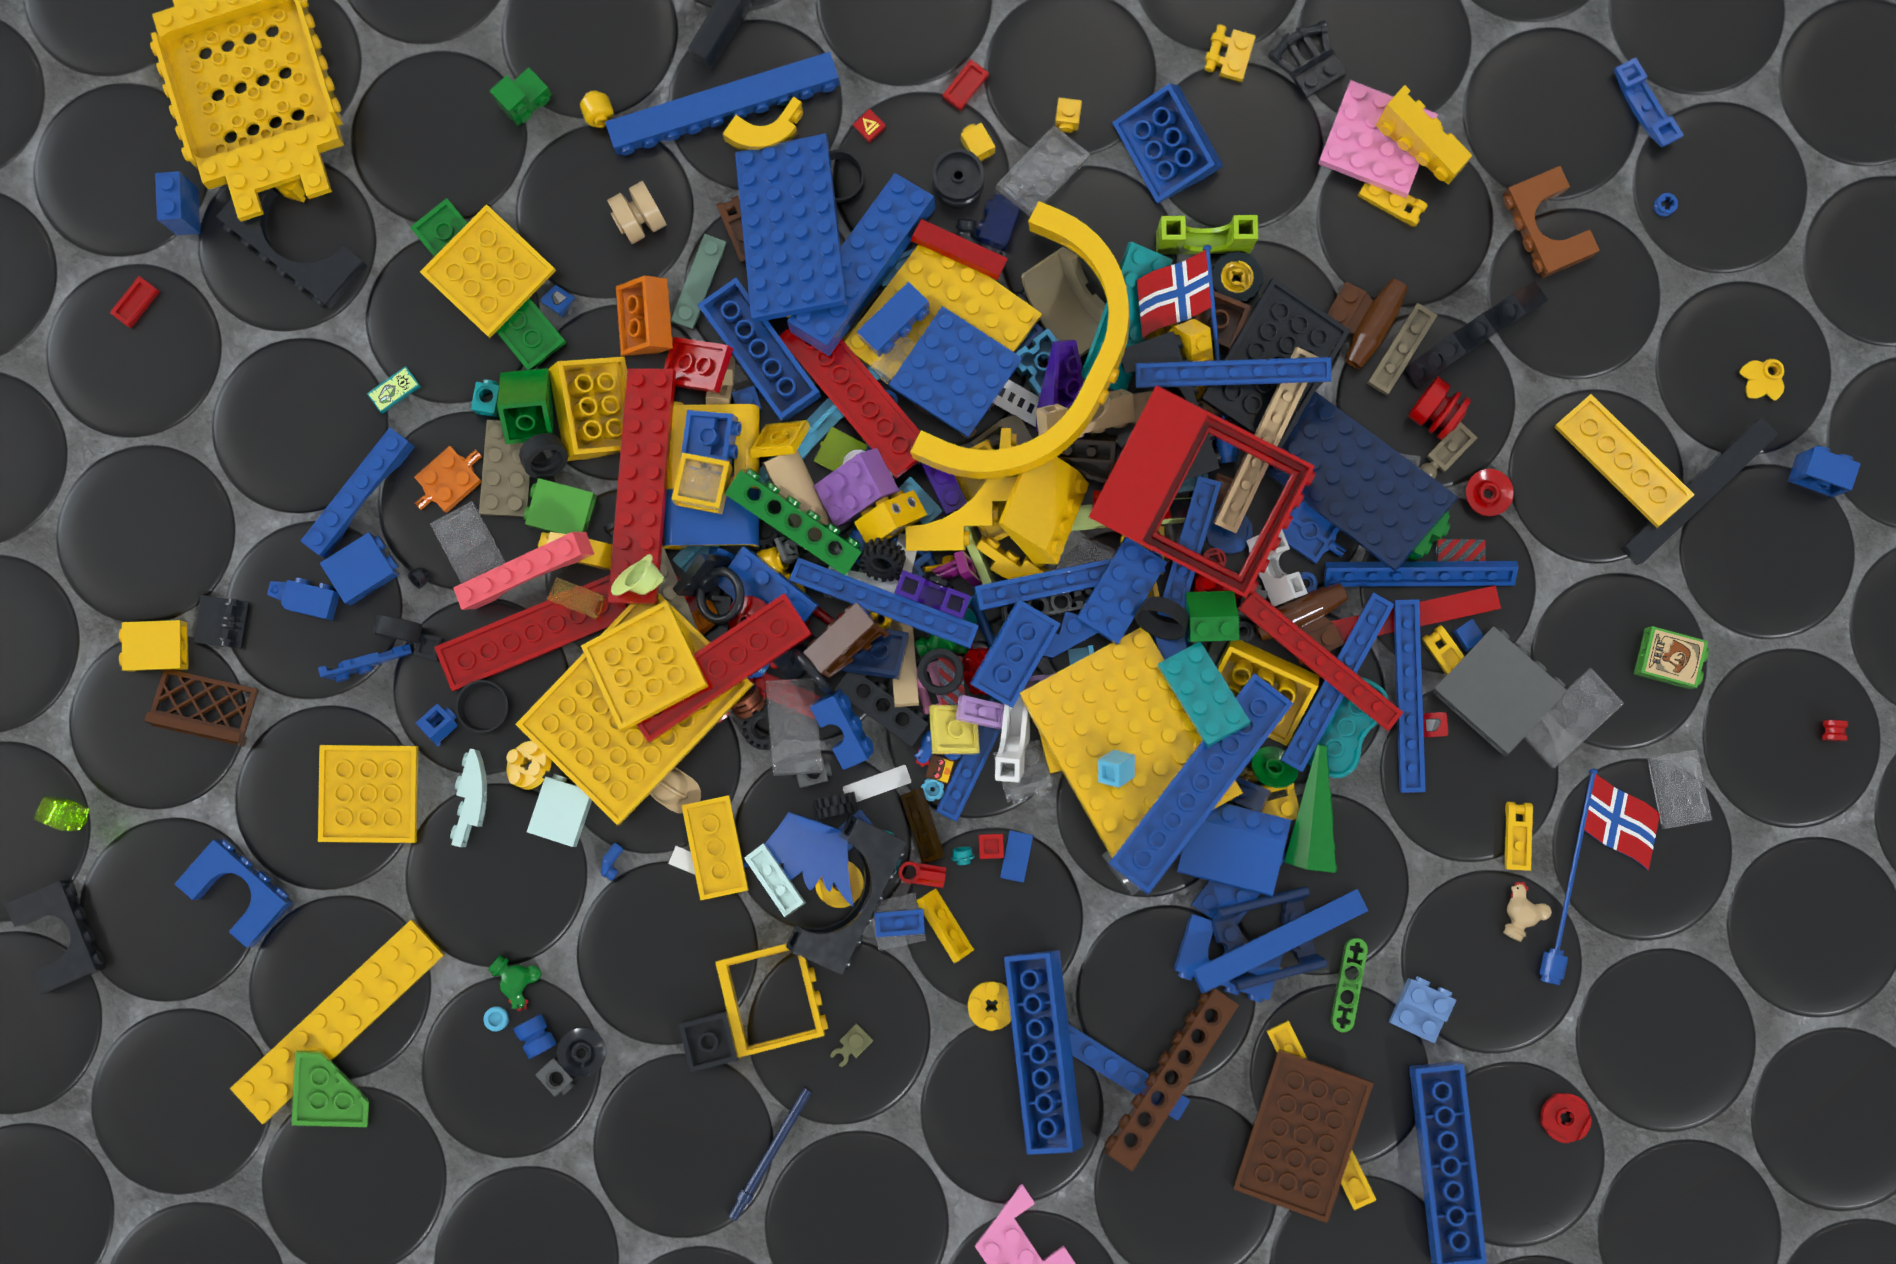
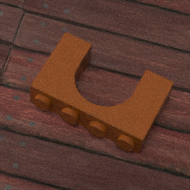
M1561 166L1511 186L1503 194L1504 205L1511 211L1514 217L1513 224L1516 230L1521 232L1523 246L1527 252H1530L1533 258L1534 270L1540 273L1541 278L1587 260L1600 251L1591 230L1566 240H1553L1543 235L1536 225L1535 212L1537 206L1564 194L1570 188Z

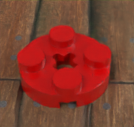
M1570 1093L1553 1094L1543 1104L1540 1113V1124L1551 1138L1561 1143H1570L1582 1139L1591 1127L1592 1121L1587 1104L1578 1096ZM1566 1111H1569V1117L1572 1119L1570 1123L1565 1122L1563 1125L1560 1116L1562 1113L1565 1114Z

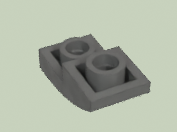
M787 536L774 539L783 563L796 564L798 558L806 560L803 547Z

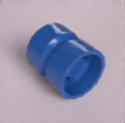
M542 1014L513 1029L517 1038L520 1041L526 1042L522 1048L528 1059L557 1044L552 1033L545 1032L547 1025Z

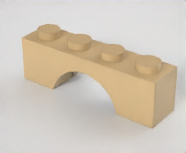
M1124 389L1110 391L1105 404L1099 405L1091 422L1078 438L1083 437L1084 433H1102L1105 431V428H1123L1127 426V423L1135 422L1133 394ZM1059 404L1036 408L1038 435H1042L1053 427L1066 414L1068 409Z

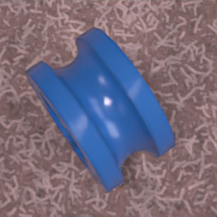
M1671 193L1660 195L1654 202V211L1660 216H1669L1678 207L1677 198ZM1664 200L1668 201L1667 204H1671L1668 209H1664L1665 206L1662 207L1661 205Z

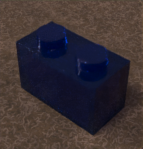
M995 193L993 200L988 199L984 210L987 213L985 221L980 220L976 231L981 244L1005 252L1021 211L1022 202Z

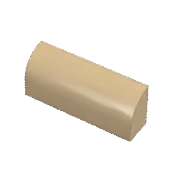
M798 449L795 454L779 455L762 463L771 483L781 489L780 494L786 498L790 495L801 503L799 507L805 511L811 509L821 516L819 520L824 524L832 523L814 488V482ZM798 514L790 515L789 521L791 525L795 527L800 526L802 523L801 517ZM813 527L810 529L809 535L814 540H820L822 532L819 528Z

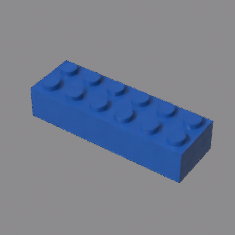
M734 278L697 304L701 313L724 345L734 348L732 356L781 423L788 421L821 397L816 386L768 320L753 322L751 319L749 294L737 278Z

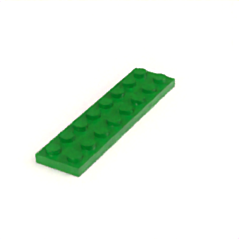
M446 198L410 228L435 257L463 229L467 222ZM530 298L496 331L527 370H534L566 344V341Z

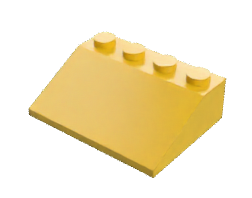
M625 357L557 361L548 370L561 441L568 455L567 461L591 459L620 453L627 381Z
M1055 457L1042 466L1018 474L998 524L1034 564H1058L1089 483L1077 469L1060 458Z
M1240 639L1229 641L1217 669L1235 698L1255 673L1293 702V705L1268 736V738L1287 746L1318 688L1320 676Z

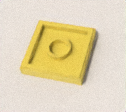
M957 705L929 706L932 754L980 753L978 725L956 720Z

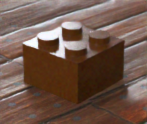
M1214 291L1219 351L1226 354L1244 325L1251 306ZM1211 308L1196 315L1194 319L1210 327L1212 348L1214 349Z

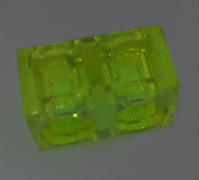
M44 796L34 819L60 831H79L88 820L87 812L89 808L64 797Z

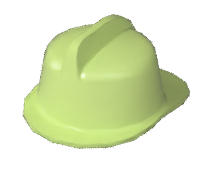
M646 555L639 562L625 569L614 581L611 587L612 594L620 595L630 590L640 595H645L662 583L664 577L652 563V555Z

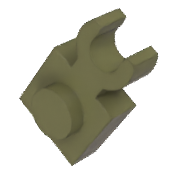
M856 1023L839 1040L844 1046L834 1049L830 1057L833 1058L838 1053L842 1054L844 1060L839 1066L843 1067L847 1064L851 1053L857 1058L874 1040Z

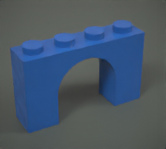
M213 839L177 880L175 885L192 900H198L205 895L221 876L233 873L242 877L250 888L251 902L245 914L231 928L229 933L246 948L254 947L292 904V901L288 898L289 893L280 886L276 888L270 882L271 878L261 870L258 872L253 868V862L248 857L237 854L234 851L235 846L226 839Z
M1190 914L1174 965V970L1179 972V977L1192 981V970L1210 962L1208 948L1213 934L1212 920ZM1283 954L1247 972L1260 975L1279 970ZM1227 981L1221 984L1225 986L1224 991L1235 995L1239 994V991L1231 982ZM1275 981L1239 991L1249 994L1248 999L1262 1003V999L1270 1000Z

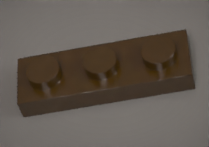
M923 788L900 795L922 863H928L945 857Z

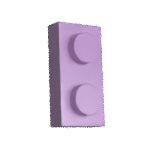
M965 695L959 696L956 720L998 730L1002 729L1004 704Z

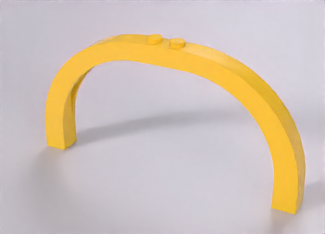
M1038 201L1028 221L1030 231L1053 240L1075 252L1094 271L1104 289L1109 307V319L1103 345L1070 409L1053 427L1033 440L1005 449L976 450L954 445L921 431L910 451L913 459L948 474L966 478L995 479L1014 476L1042 466L1065 451L1083 433L1094 417L1099 405L1105 404L1109 395L1107 389L1110 383L1114 384L1119 376L1120 370H1118V367L1125 352L1130 326L1128 295L1121 269L1108 246L1092 229L1074 216Z

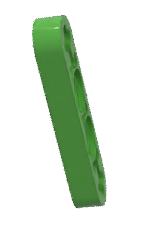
M1359 938L1349 939L1343 949L1331 1014L1332 1027L1340 1032L1350 1031L1355 1022L1368 952L1366 943ZM1356 942L1362 948V951L1357 952L1355 957L1356 960H1360V964L1347 962V958L1353 959L1354 953L1350 950V946H1355ZM1349 966L1356 967L1358 971L1357 977L1353 980H1349L1345 976V970ZM1350 990L1353 993L1351 1003L1344 1004L1341 1001L1340 995L1343 991ZM1339 1005L1351 1008V1012L1345 1011V1018L1348 1019V1024H1343L1342 1028H1340V1023L1336 1022L1337 1018H1341L1343 1010H1338Z

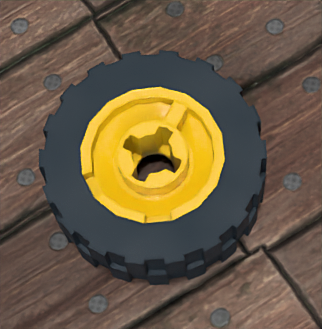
M1240 251L1229 252L1225 256H1221L1212 268L1214 291L1248 304L1256 297L1263 283V271L1260 269L1259 262L1257 263L1255 258L1249 256L1248 253H1240ZM1233 276H1239L1240 282H1232Z

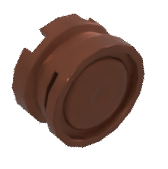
M755 683L733 706V712L739 719L753 716L752 712L755 710L759 712L765 705V698L759 692Z

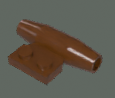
M1391 279L1373 301L1366 291L1345 282L1327 314L1350 329L1349 334H1354L1345 357L1347 364L1356 369H1361L1380 347L1399 314L1408 289L1406 284L1397 279Z
M1341 583L1312 590L1308 594L1276 608L1326 650L1331 651L1344 645L1334 623L1325 617L1348 600L1347 593ZM1253 624L1255 632L1261 641L1272 638L1258 625ZM1296 657V659H1297L1299 665L1304 664L1302 661H1300V660Z

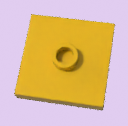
M808 420L766 424L749 451L751 457L759 458L795 454L810 429Z

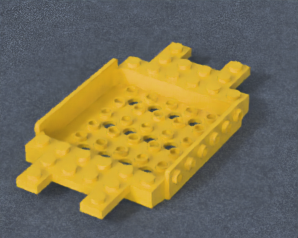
M173 0L174 7L152 14L158 34L156 32L151 33L153 42H150V46L154 55L159 60L156 66L159 74L165 80L163 90L166 96L170 98L172 104L169 105V110L178 124L175 127L177 136L184 144V147L181 148L182 154L187 162L190 161L199 170L202 183L209 190L228 184L237 217L241 222L264 214L258 196L259 192L298 179L302 180L306 196L309 199L332 192L320 153L344 146L339 127L343 125L340 115L341 106L333 93L335 87L326 70L328 65L320 51L322 45L314 31L315 23L307 9L309 6L308 0ZM272 26L279 28V33L275 37L267 36L268 28ZM251 33L256 35L257 39L253 44H245L244 39L246 35ZM226 41H233L234 48L229 52H224L222 45ZM205 48H210L212 55L208 59H201L200 52ZM283 68H290L292 70L291 76L287 79H282L279 76ZM262 75L269 76V82L265 86L257 85V79ZM238 83H246L247 89L244 93L238 94L235 92V86ZM216 90H223L225 93L224 98L220 101L212 99V95ZM298 109L303 110L305 115L302 120L295 121L292 119L294 111ZM274 117L282 118V124L278 128L270 127V121ZM252 124H257L260 127L258 134L254 136L248 135V127ZM229 132L237 133V139L233 143L225 141V136Z

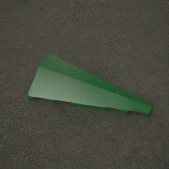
M1317 744L1284 863L1307 870L1336 873L1332 796L1329 787L1330 771L1327 761L1328 746Z

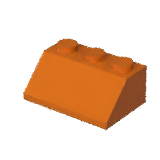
M644 275L616 286L621 356L656 354L672 349L673 338L671 334L667 279Z

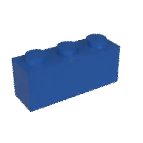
M909 282L906 283L857 331L859 339L878 357L883 353L885 355L888 354L900 337L904 338L912 330L911 326L917 320L920 322L929 314V301Z

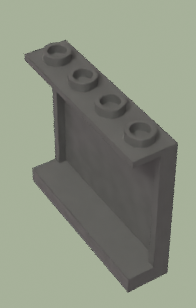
M1493 626L1435 687L1432 693L1506 757L1564 696L1567 690L1564 688L1565 684L1555 676L1552 678L1545 672L1547 669L1542 663L1537 660L1534 662L1530 659L1525 648L1519 644L1514 645L1509 640L1510 636L1503 629L1499 628L1497 630Z

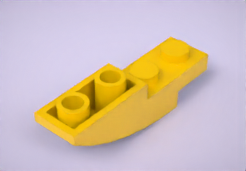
M982 535L977 542L976 548L993 560L990 569L1006 579L1050 571L1044 567L1045 564H1034L1027 555L1022 562L1019 561L1020 557L1011 550L1006 552L999 547L1000 543L990 536L986 538Z

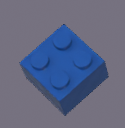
M1816 446L1796 455L1788 482L1830 497H1835L1852 490L1861 463L1853 461V457L1849 455H1837L1831 453V450L1827 447Z

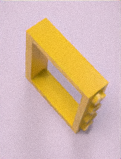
M787 943L715 962L738 1058L822 1037L825 1035V1029H828L825 1014L821 1015L819 1006L822 1005L820 992L815 991L813 982L817 981L814 968H809L807 959L798 955L816 1029L748 1046L729 965L788 951L789 949L785 947Z

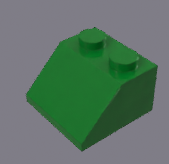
M1233 591L1185 592L1186 612L1189 616L1186 628L1187 641L1239 640V615Z

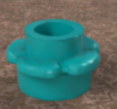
M957 847L952 850L953 857H951V860L956 861L957 865H967L971 863L970 859H973L975 855L972 853L971 847Z

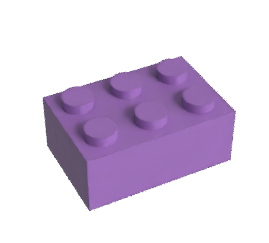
M877 448L857 454L814 485L821 502L836 527L854 522L862 516L860 514L862 511L872 506L876 507L875 502L886 496L889 498L899 491Z

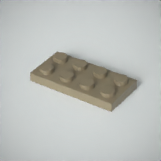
M487 420L479 514L524 518L525 509L529 506L531 477L526 473L519 458L520 448L524 443L505 444L501 421Z

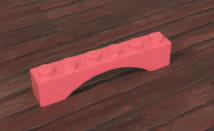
M571 532L455 586L453 589L461 610L478 609L529 580L594 555V551L586 532Z

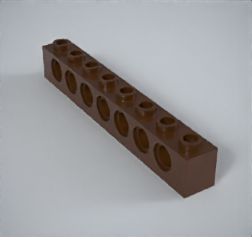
M1215 988L1200 995L1198 999L1200 1004L1195 1011L1191 1010L1184 1021L1187 1024L1182 1031L1179 1030L1172 1038L1171 1043L1173 1045L1169 1052L1165 1051L1158 1060L1160 1064L1155 1073L1152 1071L1145 1080L1147 1086L1142 1093L1138 1092L1131 1102V1105H1133L1132 1109L1128 1114L1125 1113L1118 1122L1119 1129L1115 1135L1111 1134L1104 1144L1106 1147L1104 1153L1130 1171L1134 1170L1239 1006ZM1208 1009L1214 1012V1018L1211 1022H1207L1204 1017ZM1195 1029H1198L1201 1033V1038L1198 1042L1194 1043L1191 1039V1034ZM1181 1050H1185L1188 1054V1058L1184 1063H1180L1178 1060V1054ZM1171 1070L1175 1077L1172 1083L1167 1084L1164 1076L1167 1071ZM1155 1091H1159L1161 1101L1154 1105L1151 1101V1096ZM1141 1112H1146L1148 1115V1120L1144 1125H1140L1137 1120ZM1128 1133H1133L1135 1138L1133 1144L1126 1146L1124 1137Z

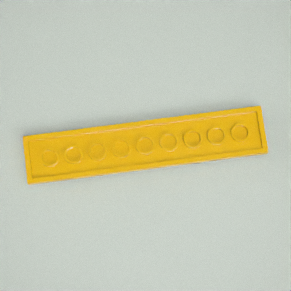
M413 919L410 920L230 1089L261 1124H265L293 1098L295 1053L297 1050L322 1051L332 1061L445 954Z

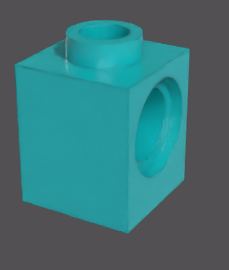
M486 379L483 383L476 382L471 410L475 414L499 418L497 408L498 382ZM488 392H492V400L484 403L483 396Z

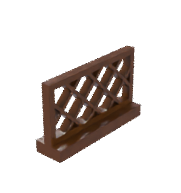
M163 670L151 710L146 713L144 721L153 727L244 747L247 740L245 734L259 690L176 670ZM169 675L178 677L182 683L171 691L166 685ZM196 681L201 682L205 690L193 696L188 686ZM218 687H224L228 695L216 701L211 691ZM185 689L190 698L178 705L172 695ZM242 692L251 693L248 702L242 706H239L234 698ZM208 694L213 704L201 710L196 700ZM170 698L174 708L167 712L158 711L160 703ZM231 699L237 709L224 715L219 705ZM193 703L198 712L190 717H185L180 709ZM216 708L221 718L214 722H208L204 714ZM239 713L243 719L240 729L231 727L227 719Z

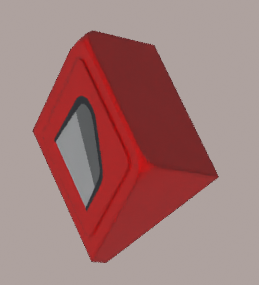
M1446 712L1423 714L1424 738L1448 736Z

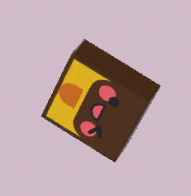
M932 755L925 778L948 784L955 761Z

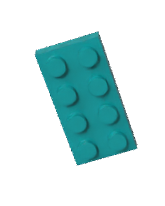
M1197 642L1158 663L1160 672L1207 748L1250 725L1249 718L1201 642Z

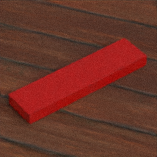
M922 219L911 239L914 243L998 280L1008 259Z

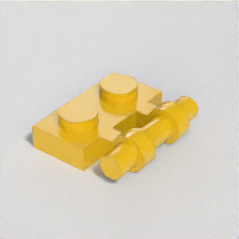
M1217 25L1216 32L1211 37L1212 45L1210 52H1207L1205 57V70L1214 72L1215 65L1220 66L1222 69L1219 76L1242 82L1256 36L1233 29L1231 38L1224 35L1226 27L1224 25ZM1221 46L1227 47L1225 57L1219 55Z

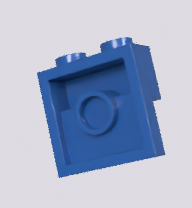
M687 410L681 455L683 452L729 461L732 465L733 459L738 457V446L735 445L736 436H740L742 429L738 417L728 413Z

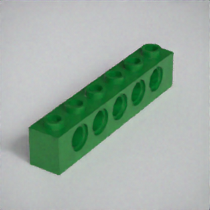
M750 468L747 471L741 469L725 492V495L846 576L863 551L860 548L861 543L850 536L846 539L839 534L841 530L832 523L826 525L819 520L821 518L820 515L811 509L805 511L799 507L801 503L790 495L786 498L779 493L781 489L773 483L768 482L765 484L759 480L760 475ZM752 486H756L761 490L760 499H753L750 496L749 490ZM772 500H777L781 503L782 509L779 513H774L770 510L769 504ZM791 514H798L801 517L802 523L800 526L795 527L791 525L789 521ZM816 527L821 530L822 537L820 540H814L810 537L809 531L811 528ZM838 541L842 545V551L838 554L831 552L829 548L830 542Z

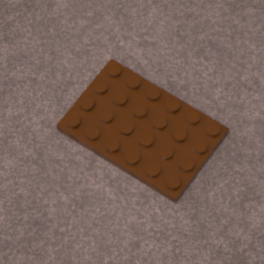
M1278 1049L1233 1190L1328 1223L1374 1084L1373 1081Z

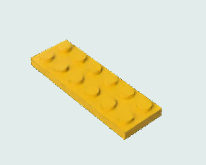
M1592 394L1555 425V429L1656 528L1660 527L1695 495Z

